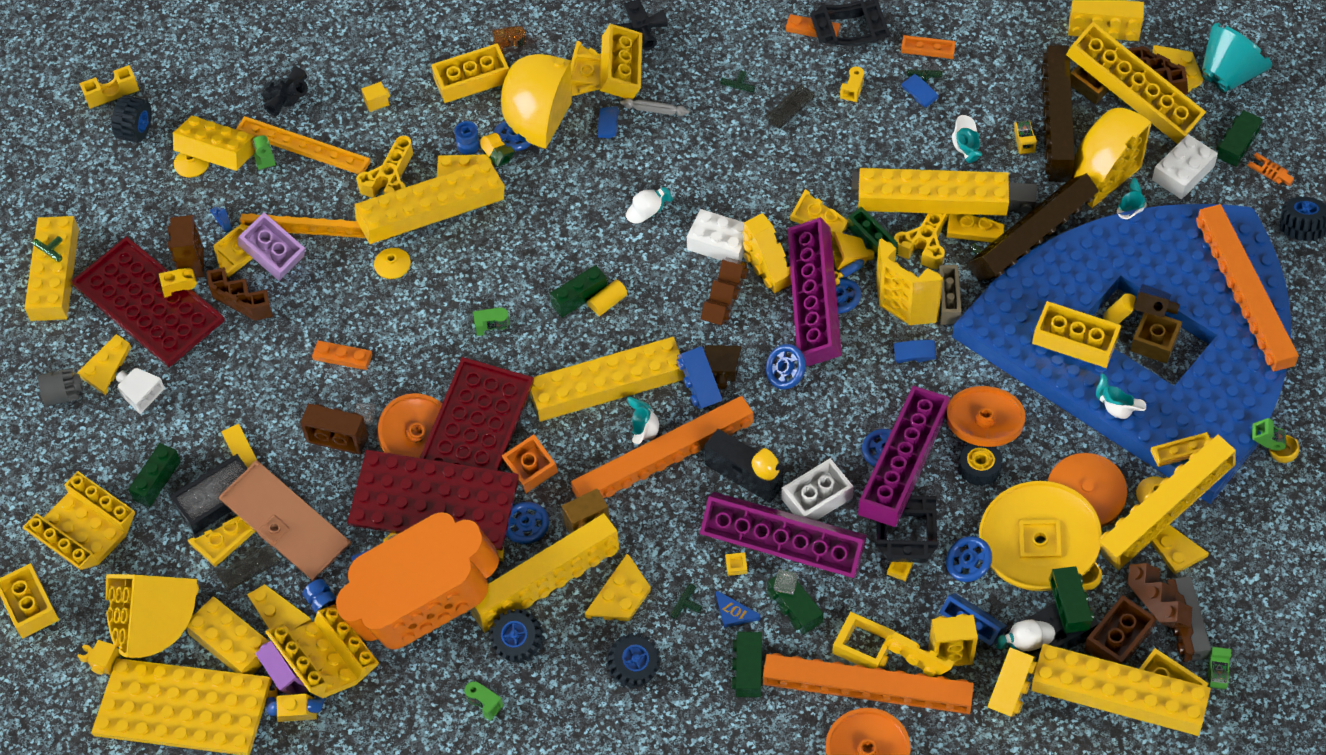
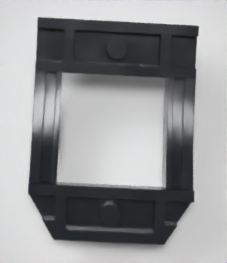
M860 0L842 5H826L823 2L816 11L814 9L810 13L819 43L852 46L868 44L891 37L878 0H868L865 2ZM865 17L870 34L856 37H836L831 20Z
M910 495L901 516L926 517V541L887 540L886 524L876 521L877 546L889 562L926 563L938 547L936 496Z

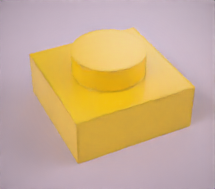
M745 552L725 554L728 576L748 574Z
M891 562L887 575L906 582L913 562Z

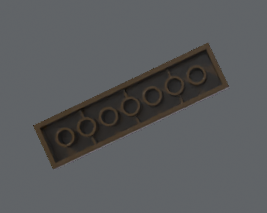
M1047 45L1046 53H1043L1042 58L1044 64H1041V75L1044 77L1041 80V88L1045 91L1042 92V103L1045 105L1042 111V115L1045 117L1043 131H1046V134H1044V145H1046L1044 159L1047 160L1045 174H1048L1049 182H1067L1070 180L1075 161L1070 58L1066 55L1069 46Z
M1087 173L1068 180L966 264L978 281L985 279L989 281L993 277L1001 276L1007 266L1011 267L1018 262L1017 258L1020 255L1023 257L1031 251V246L1040 244L1046 234L1050 235L1057 230L1056 226L1058 224L1062 225L1070 219L1069 215L1076 214L1082 209L1081 206L1084 203L1088 204L1094 200V195L1099 192L1098 188Z

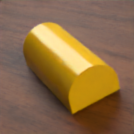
M615 279L589 299L587 306L600 317L626 297L627 290L619 280Z
M1129 293L1124 294L1103 313V319L1116 324L1121 323L1133 312L1136 296Z

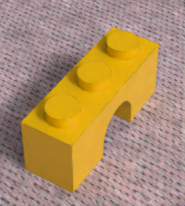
M130 65L114 70V79L109 83L101 84L97 81L96 77L79 83L89 109L121 98L123 95L140 91Z

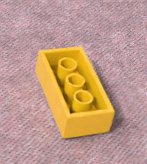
M1072 0L1068 35L1080 36L1094 22L1114 39L1139 41L1144 18V2L1127 0Z
M609 24L602 35L600 91L633 100L641 89L642 33Z
M498 43L431 64L433 78L444 103L503 85L509 71Z
M191 115L173 132V150L237 171L255 153L253 146L254 135Z
M1047 301L1035 328L1032 344L1107 368L1119 338L1121 325Z
M213 596L191 617L186 627L188 634L233 672L253 675L262 666L255 653L260 650L263 644L269 641Z

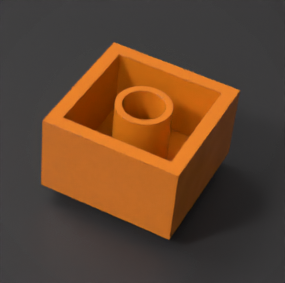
M534 434L502 455L503 462L511 473L519 474L518 483L525 493H528L558 472L556 463Z

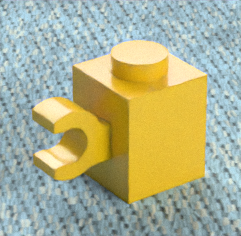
M97 640L94 648H91L89 645H83V650L88 653L86 655L78 654L79 660L88 662L91 670L96 674L102 675L105 673L111 675L116 658H119L121 655L119 649L114 644Z

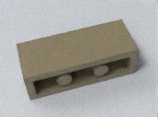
M939 265L938 273L943 277L940 321L941 325H954L961 317L958 265Z

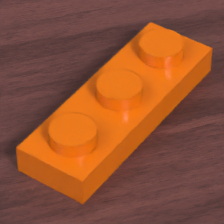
M789 15L786 32L817 37L811 18ZM832 22L836 37H838L841 24Z
M903 35L901 53L953 59L956 41Z
M317 341L312 358L316 361L367 370L373 354L371 350Z

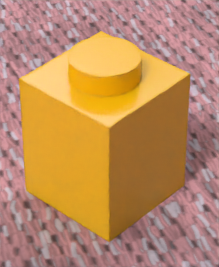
M381 82L361 88L363 99L369 112L389 105V90L387 87L384 88Z

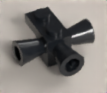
M641 0L623 3L629 23L614 25L641 32L642 49L650 50L657 45V40L652 35L651 28L668 26L664 10L648 17Z
M294 66L288 78L279 79L274 82L270 81L264 86L265 90L261 96L265 100L270 99L264 104V108L269 114L279 116L282 107L295 105L300 97L307 94L308 86L304 81L307 78L305 71Z

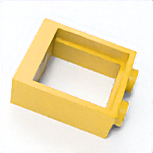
M850 611L833 644L832 654L854 664L862 665L865 668H884L889 657L887 654L890 650L886 644L883 643L876 658L848 647L846 644L856 626L884 638L885 641L895 631Z

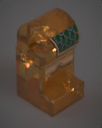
M521 26L492 30L494 44L498 43L501 52H504L503 48L521 47L526 42L525 29Z

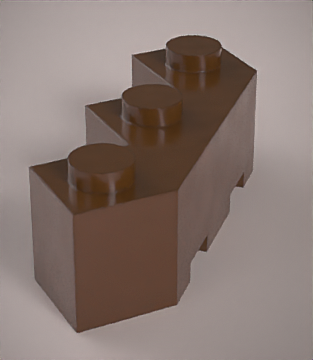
M1144 46L1128 48L1129 51L1183 94L1188 95V81L1184 66L1176 65L1170 62V59L1158 53L1156 55Z
M729 257L722 259L718 278L713 280L710 297L704 301L701 320L718 325H723L730 320L734 302L738 300L742 283L748 276L747 262Z
M225 267L206 271L213 299L254 321L273 317L267 289L250 293L246 278L229 282Z
M1147 563L1129 564L1128 585L1158 622L1171 628H1190L1193 607L1175 601L1176 588L1160 582L1161 569Z

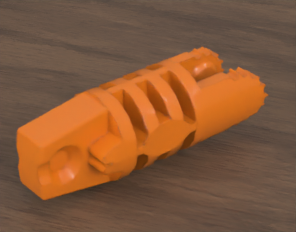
M1257 152L1254 157L1264 163V165L1260 167L1254 162H1249L1247 165L1279 185L1282 182L1290 187L1294 182V178L1287 174L1288 170Z

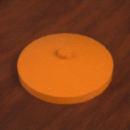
M975 386L958 392L950 400L946 414L948 426L957 437L970 444L983 447L1001 446L1015 440L1023 431L1026 418L1024 407L1015 396L1005 390L990 386Z
M419 393L405 394L392 400L381 413L377 426L378 441L383 452L420 458L442 403L431 396Z
M1078 453L1061 460L1049 475V482L1059 483L1075 490L1092 505L1099 518L1101 528L1112 523L1121 514L1127 499L1126 480L1120 469L1103 456L1092 453Z
M859 708L843 714L833 723L826 737L825 752L826 755H910L911 745L906 729L893 715L880 709Z

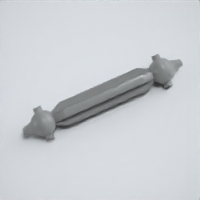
M630 98L620 101V104L624 105L627 109L633 107L640 111L668 115L677 114L678 116L690 113L684 106L676 107L673 104L645 100L633 101Z

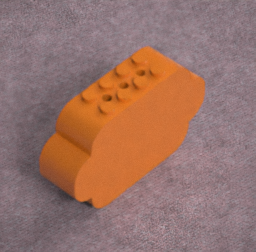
M440 512L433 514L365 552L352 562L348 570L349 583L340 590L336 599L338 613L361 639L365 641L379 640L388 649L402 648L480 604L487 595V578L497 569L499 555L493 543L474 521L461 520L456 522L448 513Z

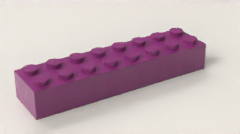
M821 217L787 228L796 346L804 354L807 366L842 356L831 228Z
M912 386L859 500L858 515L893 527L897 526L945 420L950 397Z
M713 492L708 496L700 530L701 535L854 578L858 573L867 535L717 492Z

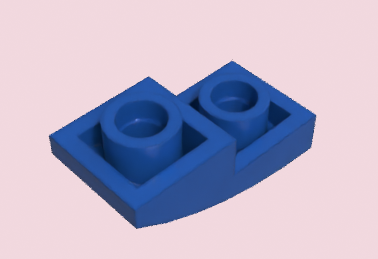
M916 74L901 84L903 90L911 94L915 101L925 108L939 98L938 94Z
M618 106L600 108L598 138L609 139L616 136L618 130Z
M934 340L894 343L895 361L897 363L913 360L919 363L936 359Z

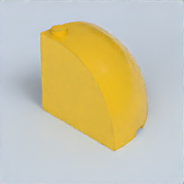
M535 54L517 60L510 67L502 86L501 110L506 123L516 134L525 137L527 142L546 149L572 103L571 60L551 55Z
M1125 108L1108 110L1089 129L1077 149L1072 179L1087 173L1099 190L1094 195L1095 199L1088 203L1091 208L1096 206L1142 168L1152 122L1137 112Z
M106 574L105 598L110 603V607L106 611L107 622L115 647L120 648L119 653L127 658H141L157 654L172 645L185 631L192 617L196 595L199 591L197 579Z

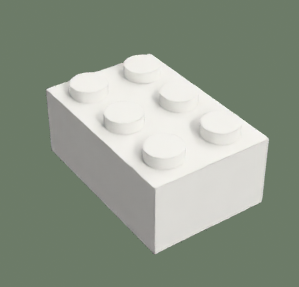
M1188 134L1155 166L1152 181L1182 200L1214 168L1218 153Z
M700 209L687 235V250L721 261L726 257L742 261L744 253V222Z
M830 458L783 486L781 499L793 514L817 521L853 498L854 486Z

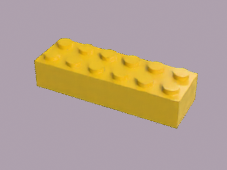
M74 216L37 218L24 308L30 321L67 320L72 288L70 281L73 280L79 227Z

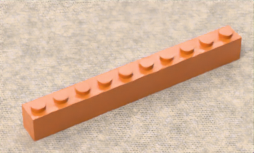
M1219 204L1200 209L1198 218H1196L1197 226L1199 229L1201 228L1205 242L1211 247L1212 256L1217 259L1219 270L1221 273H1224L1227 286L1232 289L1235 302L1239 303L1242 315L1247 319L1250 331L1257 339L1259 349L1264 352L1267 365L1271 366L1273 372L1295 366L1299 355L1222 205Z
M740 396L572 480V491L577 498L595 489L599 490L603 498L611 497L617 491L623 488L627 489L633 483L645 480L651 474L663 471L667 466L678 463L691 454L698 453L704 448V445L717 429L732 436L736 431L748 428L754 423V412L743 396Z
M778 653L766 654L763 672V685L964 714H970L974 683L964 679L950 680L943 676L929 677L922 673L914 675L900 670L893 672L886 671L883 668L871 669L865 668L862 665L850 666L841 662L829 663L821 659L807 660L800 656L786 657Z

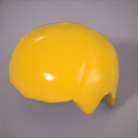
M1286 435V448L1280 451L1269 449V453L1277 462L1289 463L1297 458L1300 448L1297 439Z
M763 448L753 457L752 468L759 478L770 481L780 472V470H776L778 459L770 450Z
M1096 562L1082 577L1083 590H1093L1102 580V571Z

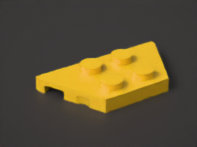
M580 41L576 42L571 61L572 96L600 89L601 54L592 48L587 49L582 46Z
M1158 45L1153 46L1154 54L1157 55L1158 53L1170 59V62L1185 67L1188 93L1193 88L1202 84L1203 77L1193 52Z
M240 224L213 245L219 267H225L228 278L253 259L238 246V237L249 227L248 225Z
M628 554L625 555L585 612L586 618L603 617L604 620L618 619L619 621H630L651 591V586Z

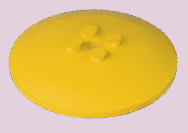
M1030 481L1008 488L1000 493L986 508L979 527V538L986 541L992 551L990 568L1004 581L1026 590L1051 591L1049 577L1052 569L1076 566L1078 574L1080 573L1083 577L1095 563L1101 548L1099 542L1102 536L1101 525L1092 505L1075 490L1055 482ZM1038 536H1042L1046 539V541L1043 543H1037L1035 541V538Z

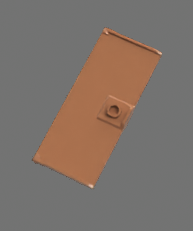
M258 460L254 461L219 496V500L312 581L352 543Z

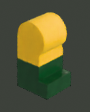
M497 133L483 136L480 140L482 149L497 167L508 164L515 153L511 146L507 147L501 141Z

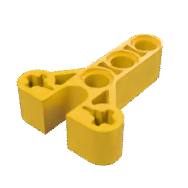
M400 136L395 140L381 166L369 172L358 174L356 179L359 192L362 195L374 198L382 187H385L384 194L406 187L400 178L413 155L411 139L408 136Z
M928 213L920 227L908 232L896 233L894 239L898 242L897 255L909 260L914 250L923 249L921 265L931 269H939V265L944 264L945 251L939 245L938 237L949 219V214Z

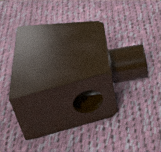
M1142 284L1134 310L1164 317L1165 312L1177 315L1180 304L1170 301L1171 294Z
M705 345V355L718 389L727 388V382L736 381L741 362V346Z

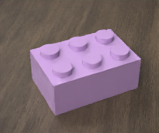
M266 213L258 217L238 237V246L278 281L305 254V247Z

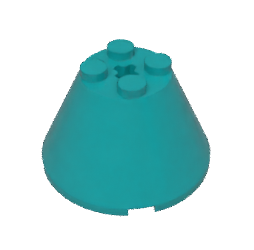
M1214 23L1211 27L1202 66L1204 73L1202 77L1210 83L1213 81L1217 84L1219 90L1226 93L1227 90H1232L1270 70L1273 66L1268 56L1264 58L1260 54L1262 50L1256 44L1228 26L1224 29L1219 27L1220 23Z

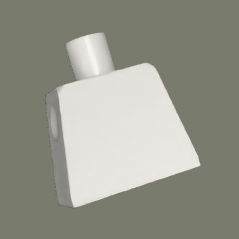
M134 368L129 374L121 371L116 376V381L119 382L118 389L120 394L140 414L165 389L161 378L138 368Z

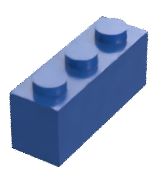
M700 346L677 355L679 358L677 359L679 369L683 370L685 374L683 378L684 383L691 390L692 395L690 398L694 407L697 406L698 409H702L722 401L723 399L703 347Z
M956 593L948 596L939 612L946 617H956L959 614L974 615L978 638L990 646L998 643V637L1007 628V625Z

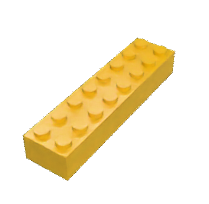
M1094 22L1086 28L1066 53L1070 59L1140 115L1150 120L1155 127L1177 144L1188 135L1206 113L1205 110Z
M490 160L356 203L355 219L369 244L504 200L505 185Z
M860 168L858 209L863 207L866 211L1003 216H1007L1009 172Z
M674 336L535 376L530 395L539 422L684 380L685 374L683 370L679 369L677 359H679L677 355L680 352Z
M1220 435L1209 438L1199 452L1195 451L1191 454L1187 463L1184 465L1180 464L1170 478L1166 477L1159 484L1160 487L1156 491H1150L1140 505L1136 504L1130 510V514L1126 518H1120L1116 522L1115 528L1111 531H1106L1100 537L1101 555L1118 571L1236 465V450Z
M603 513L490 582L486 597L480 604L470 609L471 615L485 633L490 630L491 626L495 627L496 624L493 622L495 618L499 620L501 613L507 614L506 610L511 609L515 611V609L529 608L538 599L547 597L551 591L565 586L572 578L581 576L585 570L595 567L603 559L615 555L619 550L617 529Z
M1047 644L1042 645L1031 688L1033 692L1196 736L1200 735L1211 690L1210 687Z

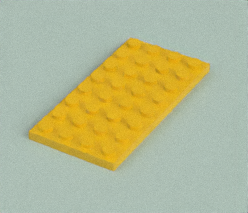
M116 658L91 733L96 737L235 755H250L272 679L267 676Z

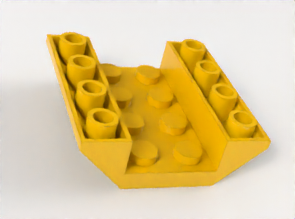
M881 238L878 243L876 272L879 306L908 325L936 323L939 319L943 277L938 272L932 271L929 268L919 277H916L913 272L905 270L895 262L896 247Z
M77 471L64 484L68 493L44 517L36 513L23 526V529L75 567L82 570L99 565L127 536L135 511Z
M335 605L318 610L313 622L295 629L288 630L284 624L266 630L268 637L308 691L321 698L357 685L379 664L361 638L340 617Z

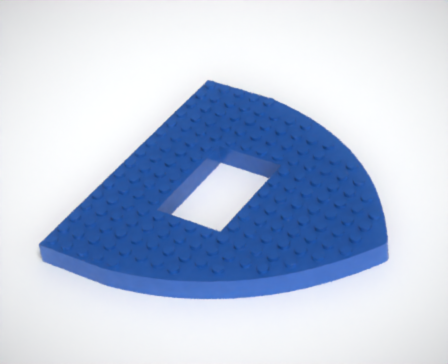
M1180 204L1148 207L1130 219H1122L1118 214L1132 215L1136 210L1103 217L1066 231L1031 250L1028 254L1018 259L1016 264L1005 269V272L989 285L954 324L952 338L1169 478L1180 464L1184 465L1189 459L1158 467L1150 451L1151 447L1208 432L1210 438L1220 435L1236 450V465L1200 497L1209 504L1213 502L1258 445V442L1252 440V424L1267 418L1271 419L1287 370L1286 368L1273 372L1271 366L1267 365L1264 352L1259 349L1257 339L1251 333L1249 323L1243 317L1239 303L1235 302L1232 289L1227 286L1224 273H1221L1219 270L1217 259L1212 256L1211 247L1205 242L1204 234L1201 228L1199 229L1197 226L1196 218H1198L1200 209L1219 204ZM1222 205L1291 339L1290 303L1284 275L1274 247L1261 220L1251 207ZM1144 284L1171 294L1170 301L1179 303L1180 307L1177 315L1165 312L1164 316L1182 321L1181 328L1209 345L1175 386H1173L1115 348L1107 368L1034 345L1032 342L1035 328L1047 301L1094 316L1117 288L1126 294L1129 293L1136 296L1137 300L1141 285ZM1101 373L1105 374L1108 378L1109 386L1121 389L1125 394L1132 395L1134 399L1143 400L1146 403V410L1133 411L1127 419L1116 418L1107 411L1104 402H1101L1096 397V389L1101 379Z

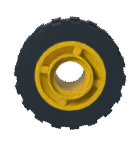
M967 444L959 455V474L968 483L976 486L992 484L1001 474L1003 463L1001 452L996 447Z

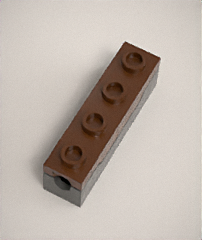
M1191 576L1167 579L1166 584L1176 588L1175 601L1193 607L1191 627L1172 628L1173 635L1177 636L1178 654L1182 655L1183 662L1208 659L1211 647Z

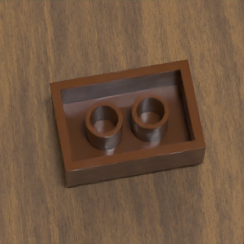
M193 215L171 217L170 225L167 226L169 237L171 236V240H168V249L170 252L172 251L173 262H176V270L191 268L194 271L195 278L205 277L204 246Z
M308 403L300 422L307 443L357 455L362 454L369 436L363 416L355 412H344L338 408H327L321 404L314 405Z
M1122 595L1088 636L1084 650L1096 658L1125 665L1153 631L1157 619Z

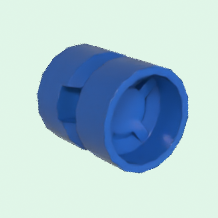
M463 121L457 124L454 132L459 152L465 155L474 154L480 148L477 126L471 121Z
M323 579L311 582L303 590L302 595L308 604H312L311 607L315 614H317L318 610L332 605L336 606L337 597L331 592L330 587Z

